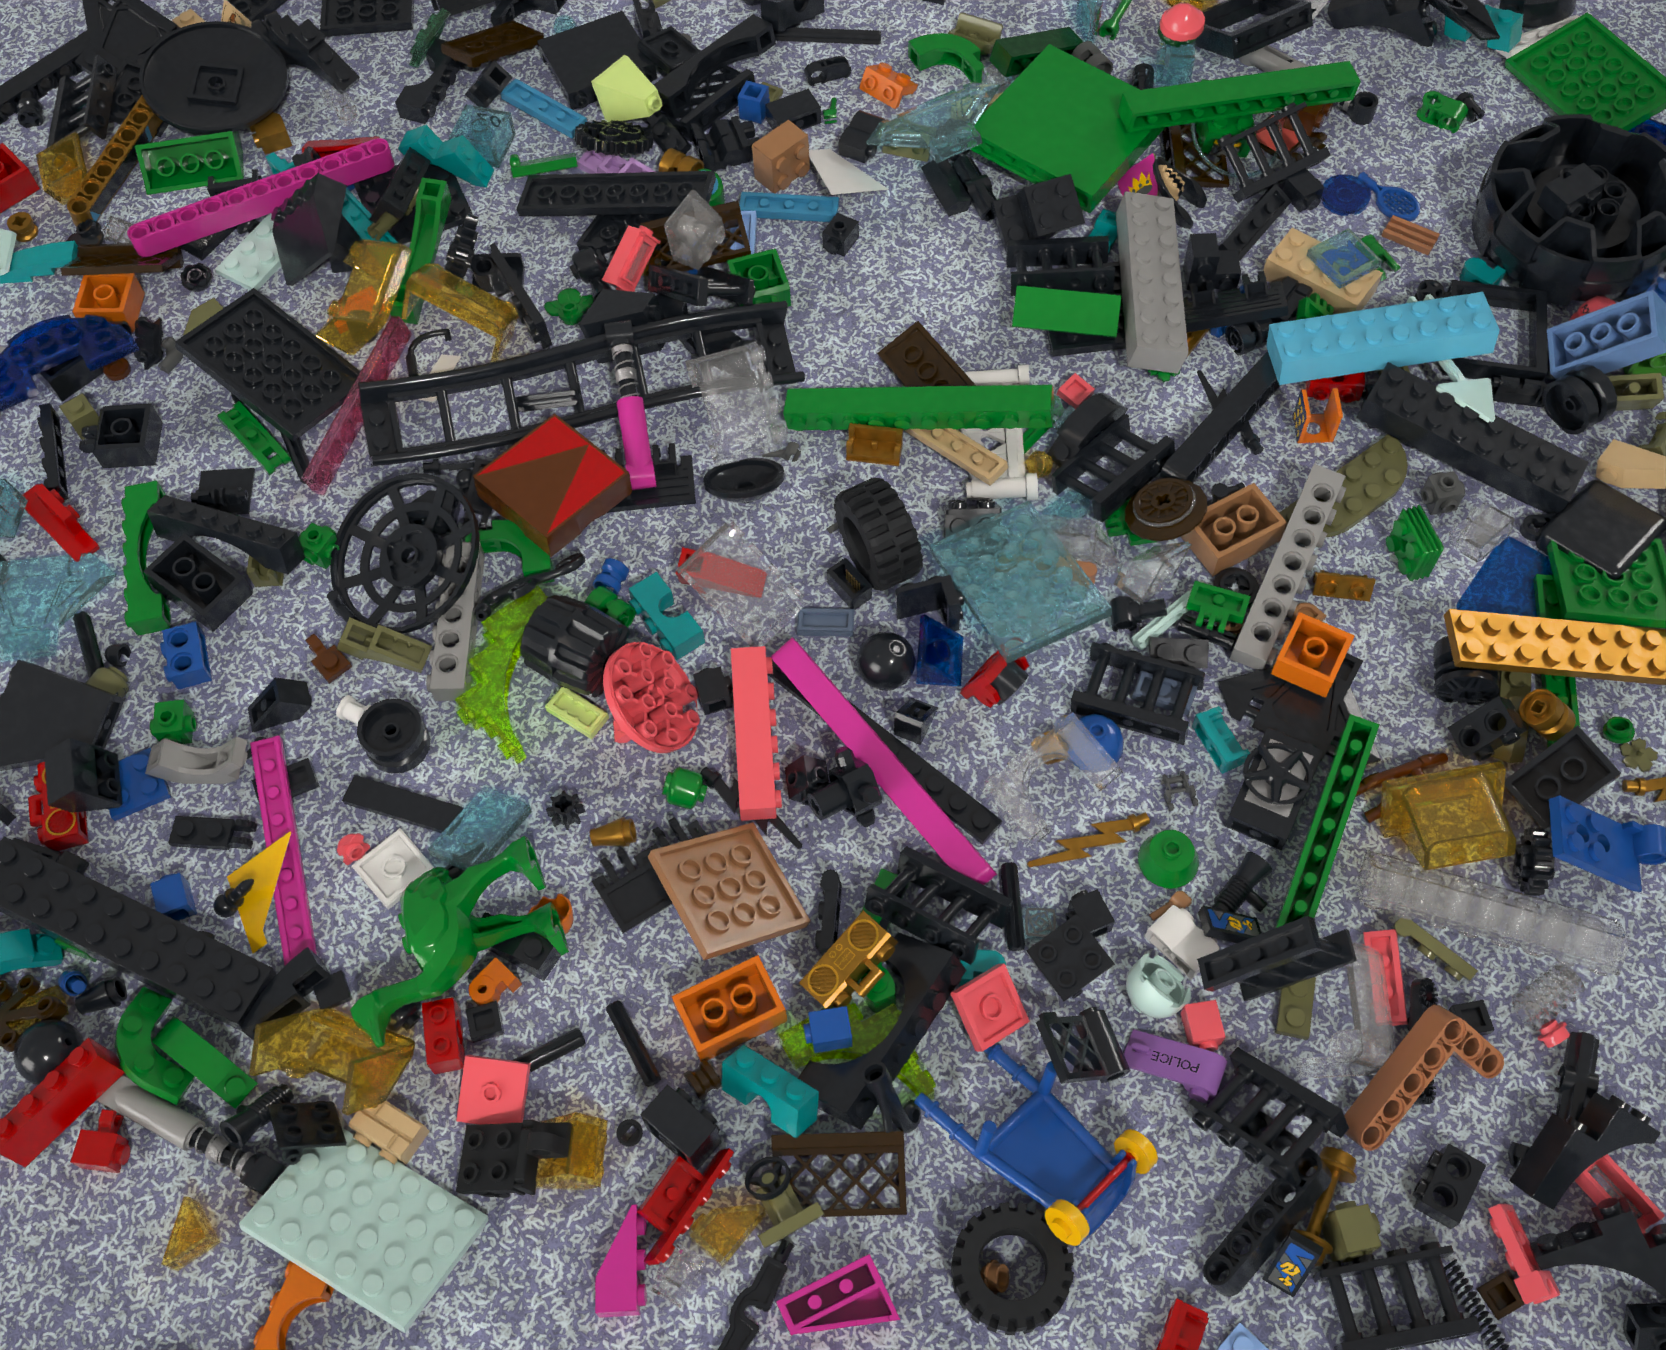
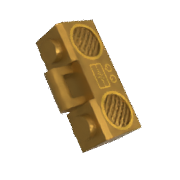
M863 910L803 977L799 984L826 1009L847 1006L852 999L851 995L854 991L864 998L885 975L877 965L880 962H885L892 956L895 951L894 946L898 941ZM869 969H871V971L865 976V978L858 984L857 982L862 978V976Z

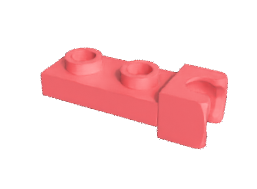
M1498 1204L1488 1208L1492 1217L1490 1225L1496 1236L1502 1239L1507 1249L1505 1257L1510 1268L1517 1272L1519 1276L1514 1279V1282L1525 1304L1531 1302L1539 1304L1559 1296L1560 1292L1551 1272L1540 1269L1513 1205Z

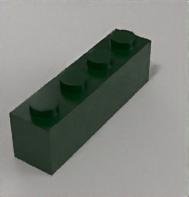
M1070 27L997 39L989 61L1004 77L1020 75L1048 44L1071 55L1073 50L1083 41Z

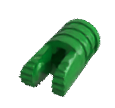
M1372 234L1363 237L1354 247L1362 256L1370 261L1367 263L1368 266L1383 273L1380 279L1381 282L1387 277L1379 264L1385 262L1394 272L1401 268Z

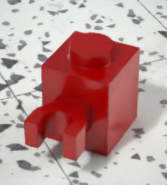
M102 1109L97 1131L80 1130L70 1162L82 1169L120 1173L122 1165L128 1162L131 1152L128 1145L129 1140L117 1134L124 1117L116 1115L117 1112L114 1110Z

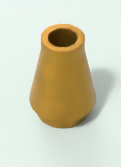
M622 817L598 828L591 829L590 839L594 847L629 846L630 843L636 842L637 839L634 821Z

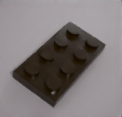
M510 21L442 43L441 50L443 54L452 57L453 60L461 61L467 64L468 67L476 68L480 67L482 63L498 61L500 57L515 55L518 51L535 48V45H538L537 41L544 38V33L516 21Z
M919 321L915 322L877 353L905 387L976 386Z

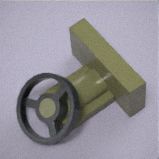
M775 1156L765 1157L756 1161L749 1168L745 1176L747 1191L753 1198L761 1200L774 1226L758 1235L764 1248L771 1246L825 1215L819 1202L803 1210L790 1184V1168L783 1159ZM769 1163H776L772 1170L764 1171L759 1177H752L760 1167ZM782 1166H784L786 1175L784 1174L779 1177ZM750 1184L760 1186L761 1188L757 1189V1193L751 1190Z

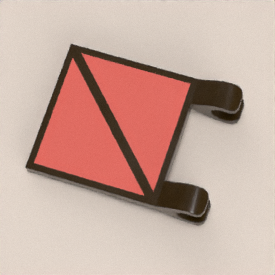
M1275 111V112L1272 113L1269 117H1267L1264 121H1266V120H1268V119H1270V118H1272V117H1274V116H1276V115H1278V114H1280V113H1278V112ZM1284 121L1276 124L1291 157H1295L1296 161L1302 159V155L1295 152L1301 147L1295 132L1283 128ZM1267 129L1257 133L1256 138L1261 149L1281 160ZM1313 132L1311 136H1308L1313 147H1316L1318 150L1325 148L1326 145L1323 144L1327 140L1325 133Z

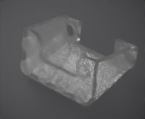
M756 341L685 361L692 388L699 386L713 437L707 441L714 466L777 451L784 445L783 440L787 439L785 425L780 424L778 417L780 405L778 399L773 398L771 387H773L772 376L769 371L766 372L763 362L766 361L765 350L762 345L758 346Z
M723 522L676 571L722 616L750 647L764 646L805 606L801 601L804 595L793 584L789 583L786 585L779 579L783 574L772 563L767 566L760 559L763 553L752 542L748 546L741 539L745 534L734 522H731L729 525Z

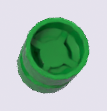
M599 586L594 589L584 602L598 608L627 626V628L635 618V608L624 600L618 599V596L605 586Z

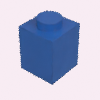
M746 80L738 95L740 119L752 120V122L762 124L766 117L765 104L770 103L769 86Z
M181 873L167 874L161 877L160 880L150 883L156 911L176 921L197 914L190 883Z
M847 1006L808 1012L809 1023L803 1024L806 1044L813 1043L814 1053L853 1047Z

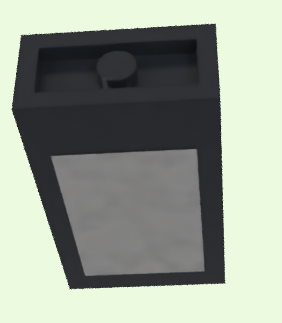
M1268 727L1260 743H1282L1301 750L1311 766L1312 779L1324 752L1310 742L1299 741L1289 737L1288 734L1281 730H1273ZM1268 749L1278 762L1291 755V753L1284 750ZM1260 753L1254 757L1249 772L1266 768ZM1299 760L1290 772L1306 782V772ZM1244 780L1225 827L1282 851L1305 796L1299 801L1288 805L1270 804L1256 797ZM1265 780L1251 781L1253 787L1260 794L1271 799V786ZM1286 784L1282 788L1280 800L1291 799L1297 796L1302 789Z

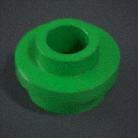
M1612 717L1604 724L1602 733L1607 740L1621 744L1627 743L1634 738L1635 729L1629 719Z

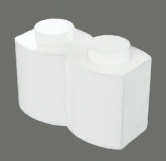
M1172 905L1152 924L1145 934L1146 939L1191 980L1200 972L1197 959L1220 949L1217 945V939L1206 937L1203 930L1195 925L1193 916L1186 909H1179L1175 905Z

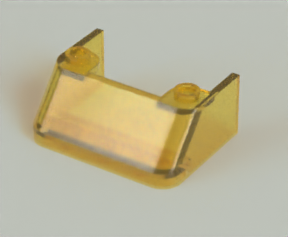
M362 239L360 242L355 241L350 248L349 254L343 260V262L353 267L343 296L338 301L333 300L327 310V314L330 315L329 319L317 331L316 337L348 355H355L387 322L412 249L401 243Z
M436 263L423 265L409 277L406 283L401 318L406 320L419 298H422L496 337L491 362L498 361L514 334L518 319V312L512 303L491 295L444 270L442 266Z
M313 1009L256 1024L249 1075L257 1076L278 1069L286 1072V1076L290 1078H304L306 1074L316 1071L346 1084L342 1114L349 1115L367 1108H376L379 1104L386 1101L414 1055L415 1041L386 1029L385 1045L378 1048L367 1033L357 1027L351 1015L334 1009Z

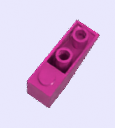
M631 1205L596 1275L595 1313L599 1318L640 1315V1306H646V1284H640L637 1271L646 1270L647 1264L644 1262V1259L647 1255L646 1249H637V1236L646 1235L647 1222L646 1219L637 1213L639 1209L637 1205Z

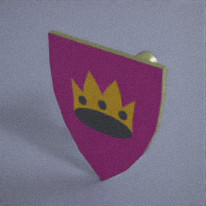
M1152 153L1131 167L1118 181L1122 195L1127 191L1159 196L1160 189L1153 173V163L1156 159L1155 153Z

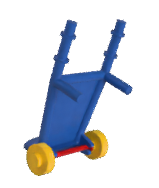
M994 1044L984 1050L988 1055L987 1059L997 1062L1013 1076L1012 1080L1014 1082L1019 1081L1033 1094L998 1127H996L993 1121H985L978 1141L964 1129L965 1125L963 1123L958 1124L939 1107L940 1103L938 1101L933 1102L924 1093L918 1095L914 1103L925 1112L924 1116L927 1119L931 1117L950 1134V1140H957L978 1160L1047 1208L1045 1219L1051 1231L1064 1243L1077 1248L1100 1228L1128 1195L1135 1181V1174L1148 1173L1158 1161V1155L1153 1144L1143 1134L1132 1129L1125 1130L1115 1140L1114 1149L1117 1155L1113 1157L1051 1093L1057 1077L1052 1061L1047 1063L1039 1082L1026 1071L1027 1067L1025 1065L1020 1066L1003 1052L1000 1044Z

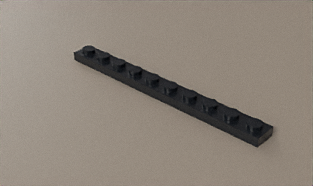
M772 659L773 674L767 675L819 715ZM851 703L950 820L983 845L1000 827L1002 820Z

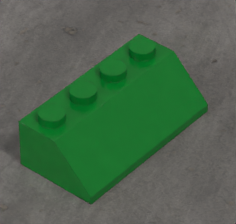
M238 131L135 145L147 195L208 186V176L212 175L215 178L214 183L244 179L243 150Z

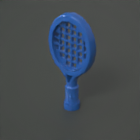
M1362 172L1359 174L1356 181L1376 194V204L1385 216L1391 218L1395 215L1407 221L1415 220L1418 217L1420 204L1410 192L1398 187L1380 186L1367 173Z

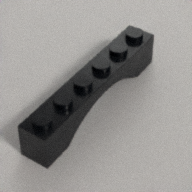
M754 14L653 84L662 100L663 106L660 110L675 117L692 104L693 96L699 86L714 72L736 61L760 56L774 46L776 42L772 23Z
M166 495L147 510L155 533L160 538L175 542L184 533L189 537L207 536L216 538L241 549L265 568L284 574H289L305 559L297 532Z

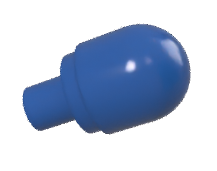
M76 969L64 971L58 980L61 991L69 996L80 995L85 991L88 984L86 976Z

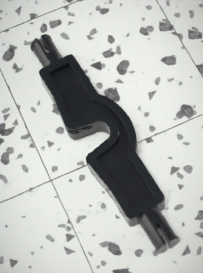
M782 1239L773 1258L770 1256L766 1257L752 1286L743 1290L736 1298L730 1312V1327L718 1350H747L759 1333V1326L745 1316V1311L751 1306L764 1312L771 1310L779 1286L788 1271L785 1263L795 1247L792 1243L789 1242L787 1245V1241Z

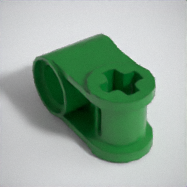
M1429 91L1424 94L1422 107L1417 110L1416 115L1419 120L1455 133L1464 121L1468 108L1461 101L1454 100L1436 91ZM1427 110H1430L1428 116L1425 117Z

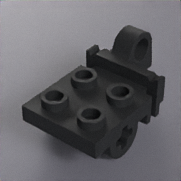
M532 1119L523 1120V1123L466 1125L456 1192L507 1198L510 1196V1193L535 1195L539 1159L568 1158L572 1124L569 1122L544 1123Z

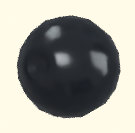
M878 632L865 639L859 648L856 659L857 669L862 679L871 687L882 691L894 690L906 684L914 672L916 663L914 651L909 642L901 635L893 632Z
M48 1019L35 1022L20 1034L14 1045L13 1059L15 1067L23 1078L38 1085L49 1072L59 1066L76 1047H79L84 1042L83 1037L77 1028L63 1020Z

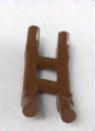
M1446 753L1425 754L1415 760L1363 778L1356 797L1383 784L1392 797L1364 812L1368 822L1371 823L1401 808L1430 797L1461 789L1463 781L1459 777L1441 779L1431 784L1423 772L1425 769L1446 764L1448 762ZM1411 774L1419 789L1404 794L1396 779Z

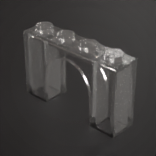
M1073 712L1069 716L1064 715L1054 723V728L1046 735L1041 734L1031 742V747L1023 754L1018 753L1008 761V766L1000 773L996 772L990 775L985 780V785L980 789L1028 848L1036 845L1053 831L1052 827L1035 808L1029 795L1031 777L1039 766L1054 759L1071 761L1082 769L1099 791H1102L1123 773L1118 764Z

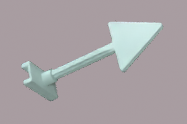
M1428 294L1423 301L1434 299V297ZM1409 296L1406 303L1418 302L1414 296ZM1451 359L1437 361L1453 382L1438 384L1436 391L1449 393L1460 406H1468L1480 414L1479 417L1486 422H1494L1495 413L1491 380L1489 378L1467 380Z

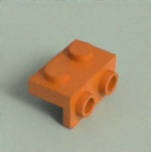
M880 62L877 65L866 66L859 88L896 109L899 107L902 96L913 94L918 84L911 81L910 76L904 73H897L892 70V66Z

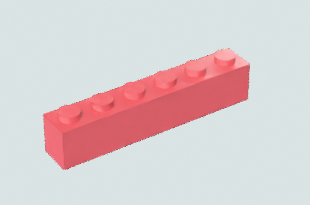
M765 646L731 648L741 821L776 819V808H782L781 790H775L774 784L775 780H780L779 762L773 763L772 754L778 753L777 735L771 736V727L776 726V711L769 708V700H775L774 682L768 683L767 674H773L772 658L766 657Z

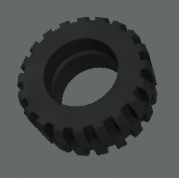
M875 477L840 492L834 500L838 529L849 552V556L856 565V569L868 580L872 588L884 591L917 576L923 567L921 544L918 541V534L912 524V519L895 489H892L891 485L884 481V479Z

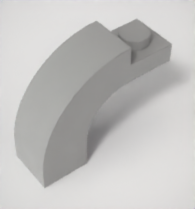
M236 736L216 748H195L164 738L151 747L145 774L182 784L230 783L239 779L240 770L247 760L248 754L245 751L247 740Z

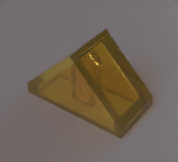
M183 1197L161 1265L175 1271L181 1270L221 1243L201 1204L191 1197Z

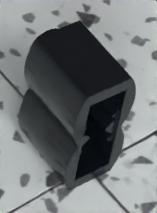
M861 110L857 111L850 125L844 130L839 139V155L862 163H866L869 157L873 158L877 151V144L879 141L883 142L885 118Z

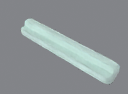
M1187 591L1167 607V616L1155 617L1131 638L1133 645L1143 650L1149 645L1150 637H1159L1181 619L1183 614H1187L1190 611L1186 609L1191 591Z

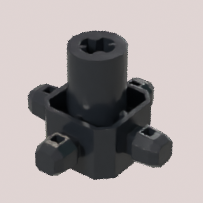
M846 746L841 747L835 751L837 767L829 770L828 773L830 783L808 793L809 805L814 815L821 821L844 810L855 816L861 826L868 827L875 823L873 808L882 803L880 790L869 765L856 759L850 748Z

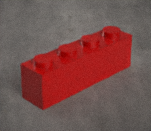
M89 1037L79 1047H76L59 1066L49 1072L40 1084L29 1094L25 1095L4 1118L0 1119V1155L26 1168L124 1074L116 1053Z

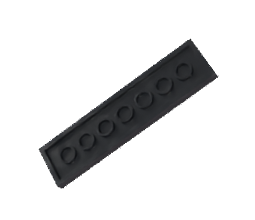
M714 171L529 175L517 206V212L519 216L534 217L682 214L695 210L705 211L710 202L716 176Z

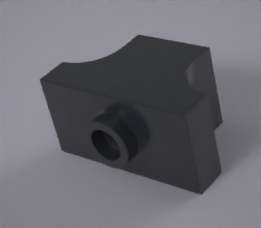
M495 60L491 61L465 95L481 110H485L503 91L512 79V76Z

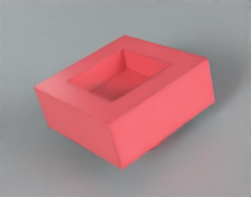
M1074 373L1058 389L1056 395L1076 409L1094 394L1095 388Z

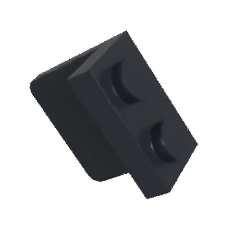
M951 575L934 576L918 583H906L895 590L897 620L941 609L948 633L959 630L960 620H963L961 606L964 605L961 590L955 589Z

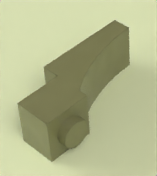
M349 618L336 650L361 660L365 658L381 661L421 673L432 646L379 624L375 628Z

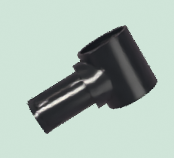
M1119 596L1109 602L1111 625L1114 632H1118V629L1133 631L1137 628V623H1142V620L1167 616L1164 598L1139 603V601H1134L1129 596Z

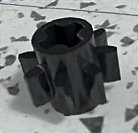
M564 790L557 797H550L552 807L546 808V812L549 817H552L551 821L554 827L561 823L565 826L566 830H569L570 825L574 822L577 824L581 823L579 814L584 813L585 808L583 804H578L580 801L578 794H574L571 797Z

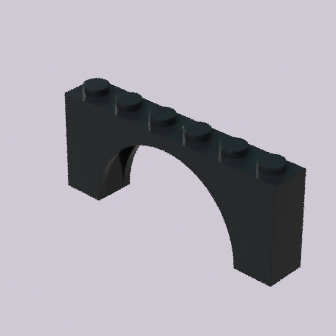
M899 932L894 937L898 941L894 946L895 951L885 961L892 972L903 979L905 988L904 1005L894 1028L880 1044L868 1053L854 1060L839 1064H822L810 1060L798 1077V1079L819 1091V1110L862 1130L878 1105L874 1094L867 1089L861 1078L864 1067L872 1062L884 1063L892 1077L891 1083H893L922 1037L927 1033L928 1028L940 1010L944 1007L945 1002L951 995L950 993L960 983L967 971L954 952Z

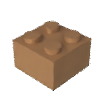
M789 119L752 144L755 179L772 193L785 190L792 181L798 177H804L810 169L808 134Z

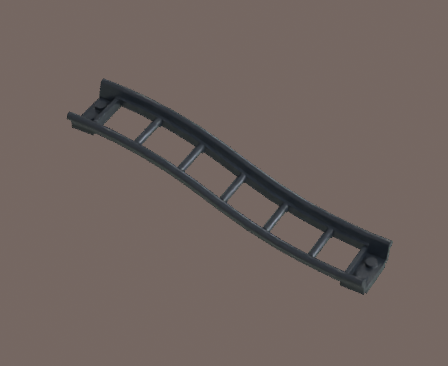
M779 301L721 308L632 326L635 347H633V354L631 355L632 360H634L632 365L636 369L637 392L640 394L639 397L643 398L645 410L738 390L804 382V372L795 371L784 326L788 308L787 302ZM753 328L755 339L760 341L767 351L768 360L763 369L764 373L713 380L703 335ZM606 333L523 356L472 367L404 378L358 382L361 415L371 467L470 453L518 442L541 423L521 427L513 381L565 369V372H567L570 390L575 389L581 395L579 404L574 406V414L561 417V419L575 429L618 417L617 402L585 411L576 365L612 356V351L608 350ZM691 337L697 353L702 383L649 394L639 348ZM501 384L510 421V430L456 440L448 394ZM436 396L445 442L403 448L395 402Z

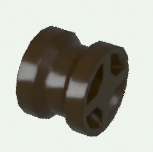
M706 1059L702 1060L699 1063V1067L694 1071L688 1070L683 1074L701 1101L707 1097V1093L710 1090L722 1087L719 1077Z

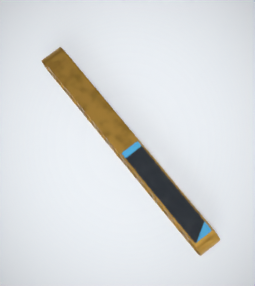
M141 95L69 199L67 209L76 227L87 219H92L93 221L99 219L138 161L135 145L150 143L156 135L158 127L163 122L148 107L143 95Z

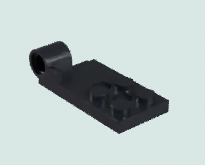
M495 243L491 244L490 255L479 254L471 262V269L477 284L483 289H493L498 298L508 294L516 309L515 313L522 325L526 324L528 327L527 332L534 344L539 342L543 349L551 346L552 342L545 320Z

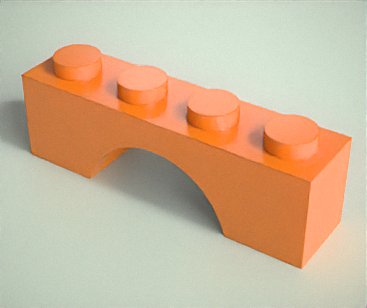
M289 1261L285 1270L286 1279L280 1291L275 1293L269 1306L270 1315L265 1325H262L255 1335L254 1350H286V1337L294 1318L308 1306L329 1302L334 1288Z

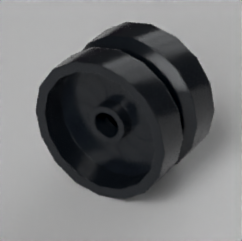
M1581 365L1546 386L1543 391V404L1547 415L1565 433L1577 435L1593 427L1594 424L1610 417L1616 410L1617 395L1612 382L1600 369L1592 365Z
M385 699L374 703L364 711L358 721L357 736L369 760L381 771L393 774L412 770L424 761L430 750L431 738L427 727L422 721L418 710L407 701Z

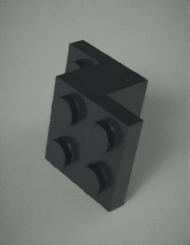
M1071 174L1023 187L1016 195L990 203L1005 251L1007 249V240L1052 238L1058 232L1085 224Z

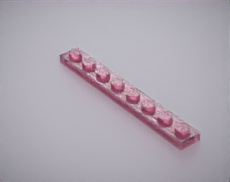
M391 316L302 476L303 481L314 493L325 495L363 425L358 382L387 380L412 335L400 316Z

